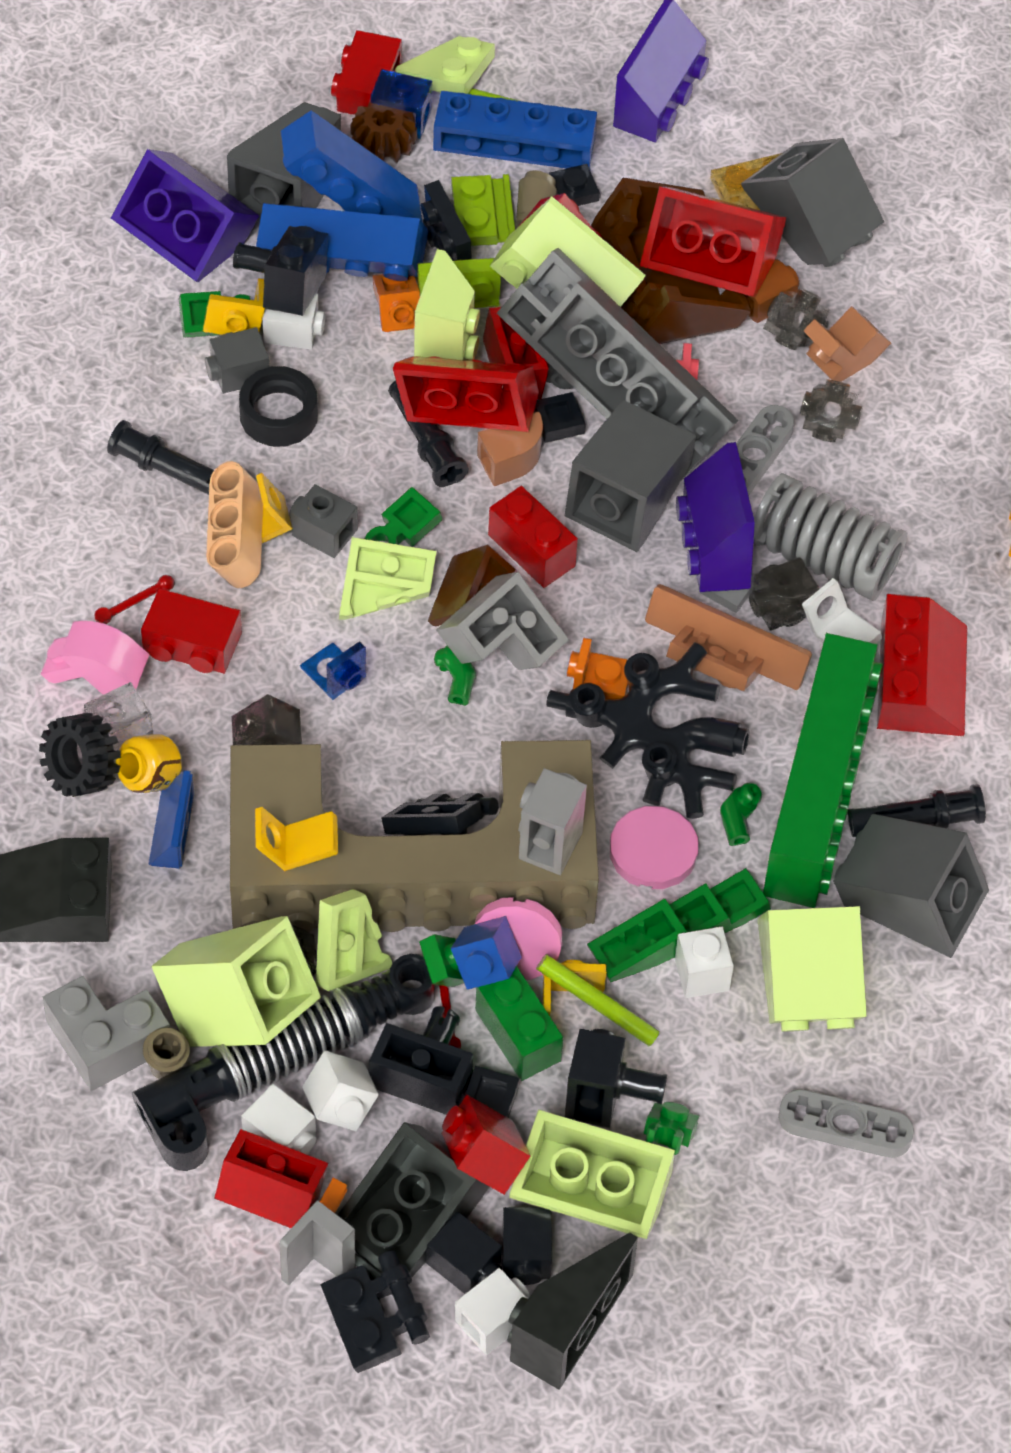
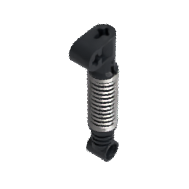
M419 954L403 955L393 962L390 970L381 974V978L375 976L371 978V983L369 981L362 982L361 988L359 986L350 988L343 985L330 991V1000L322 994L321 1003L316 1001L312 1007L304 1011L266 1045L228 1047L224 1044H221V1046L216 1045L208 1049L205 1058L133 1091L132 1097L137 1111L164 1161L170 1167L181 1171L196 1169L203 1164L208 1155L207 1129L199 1113L200 1111L225 1099L232 1102L242 1099V1097L250 1095L252 1089L259 1091L261 1084L269 1087L270 1081L278 1082L280 1075L288 1077L290 1071L297 1073L298 1068H306L308 1062L315 1064L317 1058L321 1057V1053L324 1050L335 1053L336 1049L343 1051L345 1045L353 1046L354 1043L358 1044V1041L362 1042V1040L369 1037L371 1029L377 1026V1022L382 1025L387 1022V1017L390 1020L396 1018L397 1012L400 1015H416L430 1008L434 1001L435 984H432L425 959ZM414 980L422 985L411 989L402 984L406 981ZM181 1121L183 1137L186 1142H190L189 1144L184 1145L181 1139L176 1140L175 1123Z

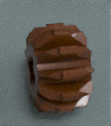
M386 97L383 103H377L370 99L367 107H358L355 117L352 118L350 124V134L354 141L384 161L385 157H390L395 163H398L400 154L410 156L412 145L417 140V127L412 110H405L402 101L390 104Z

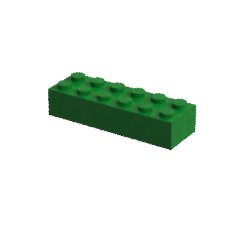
M830 633L825 635L770 850L763 894L766 897L815 908L818 894L828 895L833 866L840 846L842 829L849 809L853 784H855L861 751L864 747L870 714L873 710L883 664L874 661L878 644Z

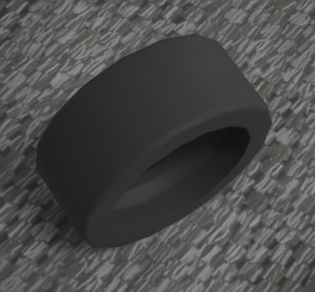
M271 366L258 370L248 377L239 391L240 422L245 433L256 442L273 447H286L305 439L312 433L317 424L318 417L317 390L312 380L301 371L287 366ZM272 393H286L297 397L303 403V409L296 415L286 419H270L256 412L254 404L263 396Z

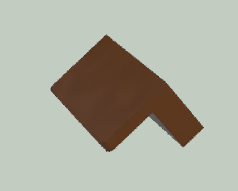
M488 544L454 555L432 607L428 622L435 627L442 625L496 576L514 573L516 569Z

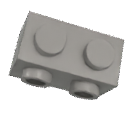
M545 768L536 784L528 783L520 802V808L523 809L518 829L520 832V860L561 876L583 833L586 784L579 782L570 774L555 773Z

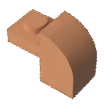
M852 306L829 330L815 319L803 330L813 341L809 346L810 350L806 354L835 382H842L872 364L891 344L865 316Z
M540 412L533 413L528 432L486 429L478 432L477 456L493 486L526 475L538 463L541 455L543 430Z

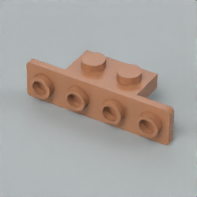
M658 584L654 588L645 621L676 636L670 642L666 657L679 661L691 645L696 642L707 651V655L694 671H699L717 679L725 687L737 688L744 692L759 674L794 690H798L802 686L812 657V653L809 650L667 586Z

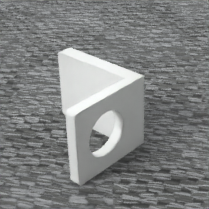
M834 578L802 603L812 632L822 643L826 633L874 644L882 639L881 632L847 607L840 585ZM832 596L833 603L831 608L824 615L817 616L819 604L826 597Z

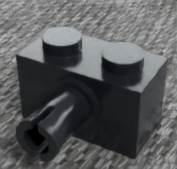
M289 226L277 246H274L272 250L238 242L234 251L233 267L235 269L264 273L263 308L303 316L326 277L328 233L318 232L307 226Z
M434 1007L423 1035L386 1022L369 1059V1075L376 1090L445 1115L453 1106H459L465 1097L473 1073V1053L448 1045L460 1022L458 1014L449 1009L444 1019L442 1015L445 1007Z
M579 1029L568 1076L565 1118L610 1128L616 1099H620L621 1095L662 1104L668 1075L628 1068L627 1062H623L626 1038L616 1036L611 1031L605 1029H593L591 1031Z

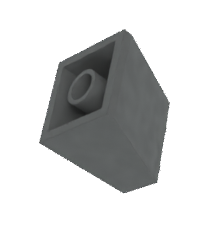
M303 102L230 150L227 155L229 194L258 214V218H261L263 203L317 208L324 195L319 194L313 186L298 176L291 175L284 166L281 130L312 110L341 131V114L324 107Z
M844 138L795 143L741 183L744 191L761 211L787 217L782 237L807 265L823 264L824 267H830L839 263L846 257L844 252L852 246H858L873 237L872 231L884 223L881 213Z
M622 400L572 461L564 516L638 552L647 540L691 464L696 435L643 408Z
M876 814L871 815L864 829L857 834L853 848L844 863L838 867L833 880L844 907L860 906V915L949 958H952L989 892L988 885L966 832Z

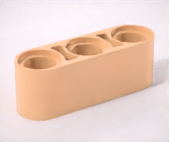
M228 461L219 465L210 478L206 557L209 565L231 586L244 588L256 580L261 569L263 502L258 482L239 463Z

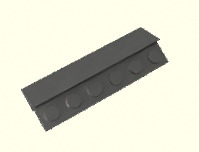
M559 248L553 250L532 276L527 281L521 283L497 312L513 330L606 419L619 403L625 400L695 434L696 439L691 464L682 480L717 447L722 438L739 421Z

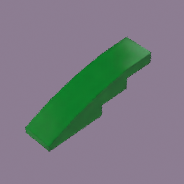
M747 868L711 889L705 883L671 904L666 899H663L587 943V946L598 964H606V976L610 982H614L675 958L678 934L722 926L724 933H727L771 910L768 899Z

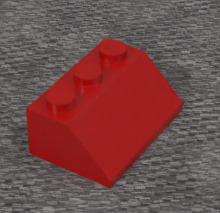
M659 186L640 266L756 297L777 257L787 217L677 188Z
M411 356L394 363L393 372L407 421L522 432L529 431L539 395L533 366H525L518 363L501 364L479 360L443 359L436 356Z
M887 594L881 620L880 663L883 664L879 678L877 729L964 736L967 625L929 597Z

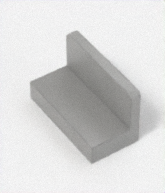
M318 1200L279 1243L281 1280L287 1285H290L313 1259L336 1276L355 1268V1229Z

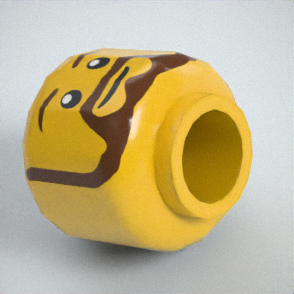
M162 734L139 735L124 741L119 748L121 758L116 759V764L120 765L119 773H117L120 781L127 789L135 793L165 790L170 786L174 778L180 774L182 769L181 755L178 747L172 739Z

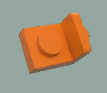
M383 274L372 275L373 289L379 305L382 331L391 332L414 329L415 310L420 298V290L415 276H408L406 281H396L385 278Z
M583 638L580 652L572 651L568 664L567 677L574 678L573 689L581 684L592 683L603 690L606 699L614 700L626 696L628 682L624 674V666L627 659L591 652L592 639Z

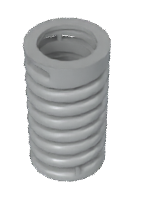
M784 473L779 474L765 493L754 516L753 544L757 546L766 544L770 552L774 554L782 553L786 560H796L799 566L803 568L810 567L817 575L825 574L828 580L834 578L844 588H854L859 595L875 601L896 569L906 544L907 532L902 529L898 531L891 530L890 524L885 521L878 524L873 531L875 525L873 515L865 514L860 519L861 514L858 508L851 507L846 511V504L841 500H837L831 505L832 499L830 495L822 493L817 497V491L814 487L809 486L803 490V483ZM773 501H775V503H774V505H773V507H772V509H771V511H770V513H769V515H768V517H767V519H766V521H765V517H766L767 512H768V510H769V508H770V506H771V503H772ZM882 552L874 569L871 568L879 553Z

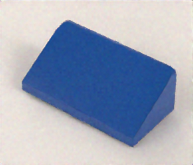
M184 770L174 778L168 788L161 791L148 863L151 866L177 869L182 867L194 800L193 774H191V771Z

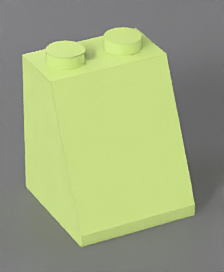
M860 906L768 910L757 918L769 1024L781 1023L782 1032L809 1030V1022L827 1021L828 1030L855 1028L854 1020L867 1017Z
M281 916L180 943L151 966L178 1030L186 1037L190 1047L221 1046V1044L225 1046L266 1045L321 998L288 916Z

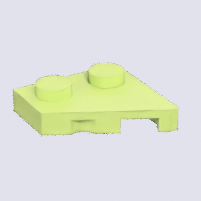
M458 36L397 66L395 69L396 83L440 93L441 91L468 94L494 59L495 44L480 41L474 37Z
M352 537L339 619L347 620L429 597L436 551Z
M352 889L320 900L316 986L327 991L383 972L392 966L390 956L382 953L378 944L382 934L378 924L372 920V909L367 896L357 890Z

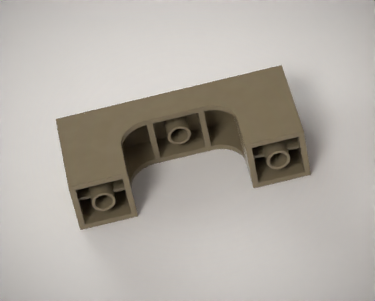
M591 740L501 741L499 772L500 812L488 826L477 832L463 835L358 836L338 828L337 855L287 871L282 870L256 848L255 809L263 807L285 826L325 813L322 806L321 744L230 745V896L233 929L281 916H288L294 933H309L314 928H318L320 900L352 889L367 896L372 909V920L378 924L380 930L385 932H398L405 927H424L430 931H444L450 926L474 925L477 915L487 904L501 898L514 897L513 901L525 903V899L538 902L550 910L560 925L567 929H578L586 924H595L599 875ZM544 768L555 773L570 774L579 782L587 785L583 833L561 876L519 859L520 832L518 829L523 810L520 808L521 798L528 783L536 784ZM266 826L268 840L274 848V836L270 828Z

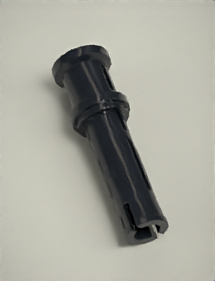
M395 380L389 386L388 392L418 441V455L421 460L428 462L433 471L432 479L435 485L446 487L460 482L468 473L469 468L466 461L462 457H458L454 451V442L451 435L440 430L437 424L407 421Z
M121 420L114 428L107 445L108 454L112 456L119 454L137 462L139 469L143 471H152L154 468L209 495L210 478L214 469L165 447V442L160 436L152 435L150 437L134 430L132 424L126 420Z
M979 784L971 785L969 790L944 793L941 789L934 790L933 793H930L929 798L859 809L852 808L848 809L847 813L852 837H856L864 829L872 814L926 825L934 824L936 827L946 829L949 824L972 820L976 824H982L986 818L984 797Z

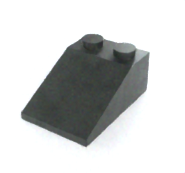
M60 838L0 854V942H109L112 875L109 838Z
M404 1122L337 1215L355 1229V1266L359 1267L364 1264L371 1278L376 1279L383 1273L378 1257L385 1252L395 1251L400 1264L407 1266L412 1278L426 1263L427 1244L457 1212L468 1218L489 1189V1186L457 1169L447 1145L420 1125Z
M629 1232L540 1283L529 1299L521 1297L513 1308L508 1320L512 1324V1329L507 1338V1342L511 1344L510 1362L560 1390L632 1278L638 1237Z

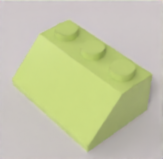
M552 196L508 236L490 265L493 270L517 289L521 283L527 281L553 250L559 248L620 307L645 277L644 273Z
M437 249L415 310L414 356H436L443 359L465 361L474 360L478 350L479 336L473 334L477 331L480 319V310L474 309L475 291L444 250Z
M538 1109L526 1144L531 1157L514 1180L509 1198L624 1233L630 1232L637 1237L647 1239L658 1217L673 1170L675 1150Z

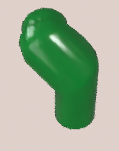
M447 645L445 648H440L436 651L434 663L437 667L440 666L441 671H449L453 677L448 701L466 706L470 700L476 670L471 662L462 664Z
M751 782L734 789L720 807L721 820L730 846L742 845L750 841L745 821L762 799L760 788Z

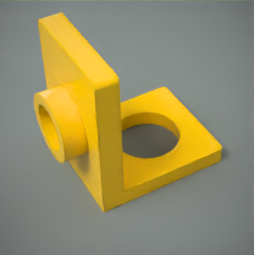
M258 278L254 300L210 294L203 331L223 335L257 327L260 332L265 309L263 308L264 279Z
M259 473L256 475L263 502L262 543L293 528L284 495L263 473Z
M263 807L256 808V848L284 871L337 855V815L330 811L285 826ZM266 826L270 828L274 836V848L268 840Z
M566 960L561 963L601 992H604L606 964H586L580 960ZM543 974L542 1005L550 1016L551 991L567 990Z

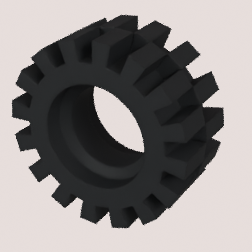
M82 713L57 718L56 721H51L47 725L49 730H44L41 735L47 741L46 743L39 744V752L45 753V758L40 759L41 767L47 766L49 770L44 776L47 781L54 779L55 781L51 787L55 791L62 790V795L66 797H76L103 791L108 788L107 785L113 784L116 780L112 774L119 773L120 765L114 763V759L121 758L120 750L114 751L113 744L119 742L116 735H108L112 727L109 723L102 724L103 718L101 716H93V713ZM77 744L82 753V765L78 758Z

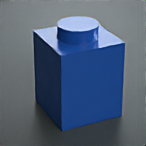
M506 916L464 927L451 947L467 990L509 979L522 958Z

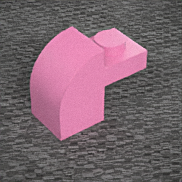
M75 621L71 626L68 636L54 639L47 651V659L41 675L52 683H60L83 677L100 693L111 696L137 689L149 653L128 635L114 627L94 621Z

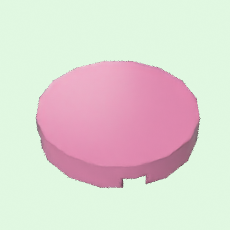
M644 806L629 811L617 821L610 836V859L616 872L629 883L639 887L641 884L652 886L651 889H665L681 883L691 874L698 857V836L692 824L680 813L665 807Z
M514 897L501 898L487 904L477 915L475 924L503 916L507 917L522 956L517 967L526 980H532L543 975L536 967L544 955L547 954L558 961L562 948V929L560 923L550 910L538 902L525 899V903L513 901Z

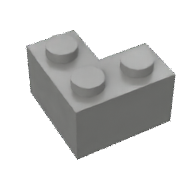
M519 572L496 576L436 629L462 664L482 661L497 647H500L518 670L540 667L569 641L568 637Z
M81 976L42 997L46 1022L90 1091L146 1063L143 1055V1044L147 1036L156 1029L170 1028L169 1022L147 989L105 1010L85 977Z

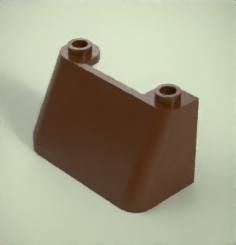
M623 177L591 224V227L601 234L604 241L645 274L643 281L623 303L621 308L659 344L738 328L751 312L744 294L725 290L720 295L718 288L715 286L640 266L659 186L677 188L705 196L704 191Z

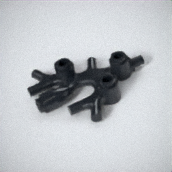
M696 642L691 645L679 661L666 668H659L657 660L650 654L637 653L631 656L624 666V674L629 685V692L622 698L606 699L603 690L592 683L581 684L572 689L569 694L550 690L547 696V707L564 710L566 717L577 719L581 725L589 728L604 725L612 730L614 740L600 756V760L612 769L629 751L634 749L644 750L642 764L649 781L643 802L659 806L665 787L677 783L682 789L686 817L689 819H697L704 815L701 791L704 787L712 786L733 791L737 775L692 764L688 760V754L692 750L700 749L735 757L736 754H745L749 742V729L742 728V724L739 722L721 718H695L672 728H664L655 723L652 717V709L663 696L682 694L709 701H717L720 685L700 681L693 677L694 669L707 655V651ZM647 670L645 673L638 674L640 671ZM593 700L590 704H584L587 701ZM659 759H665L662 763H655Z

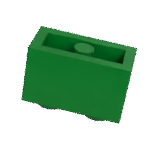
M517 966L509 979L476 987L475 1010L521 1081L561 1062L563 1036Z

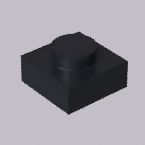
M587 164L549 172V175L556 181L557 195L565 193L577 206L599 201L600 192Z
M573 392L537 400L534 413L540 412L542 417V436L545 443L585 434V421Z
M475 1065L465 1096L469 1095L509 1118L519 1088L520 1078Z

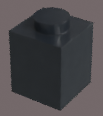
M503 1207V1272L509 1279L517 1278L524 1285H533L539 1283L542 1279H549L552 1266L551 1210L536 1207Z
M457 1212L427 1244L426 1264L466 1294L498 1268L502 1270V1266H500L502 1245Z

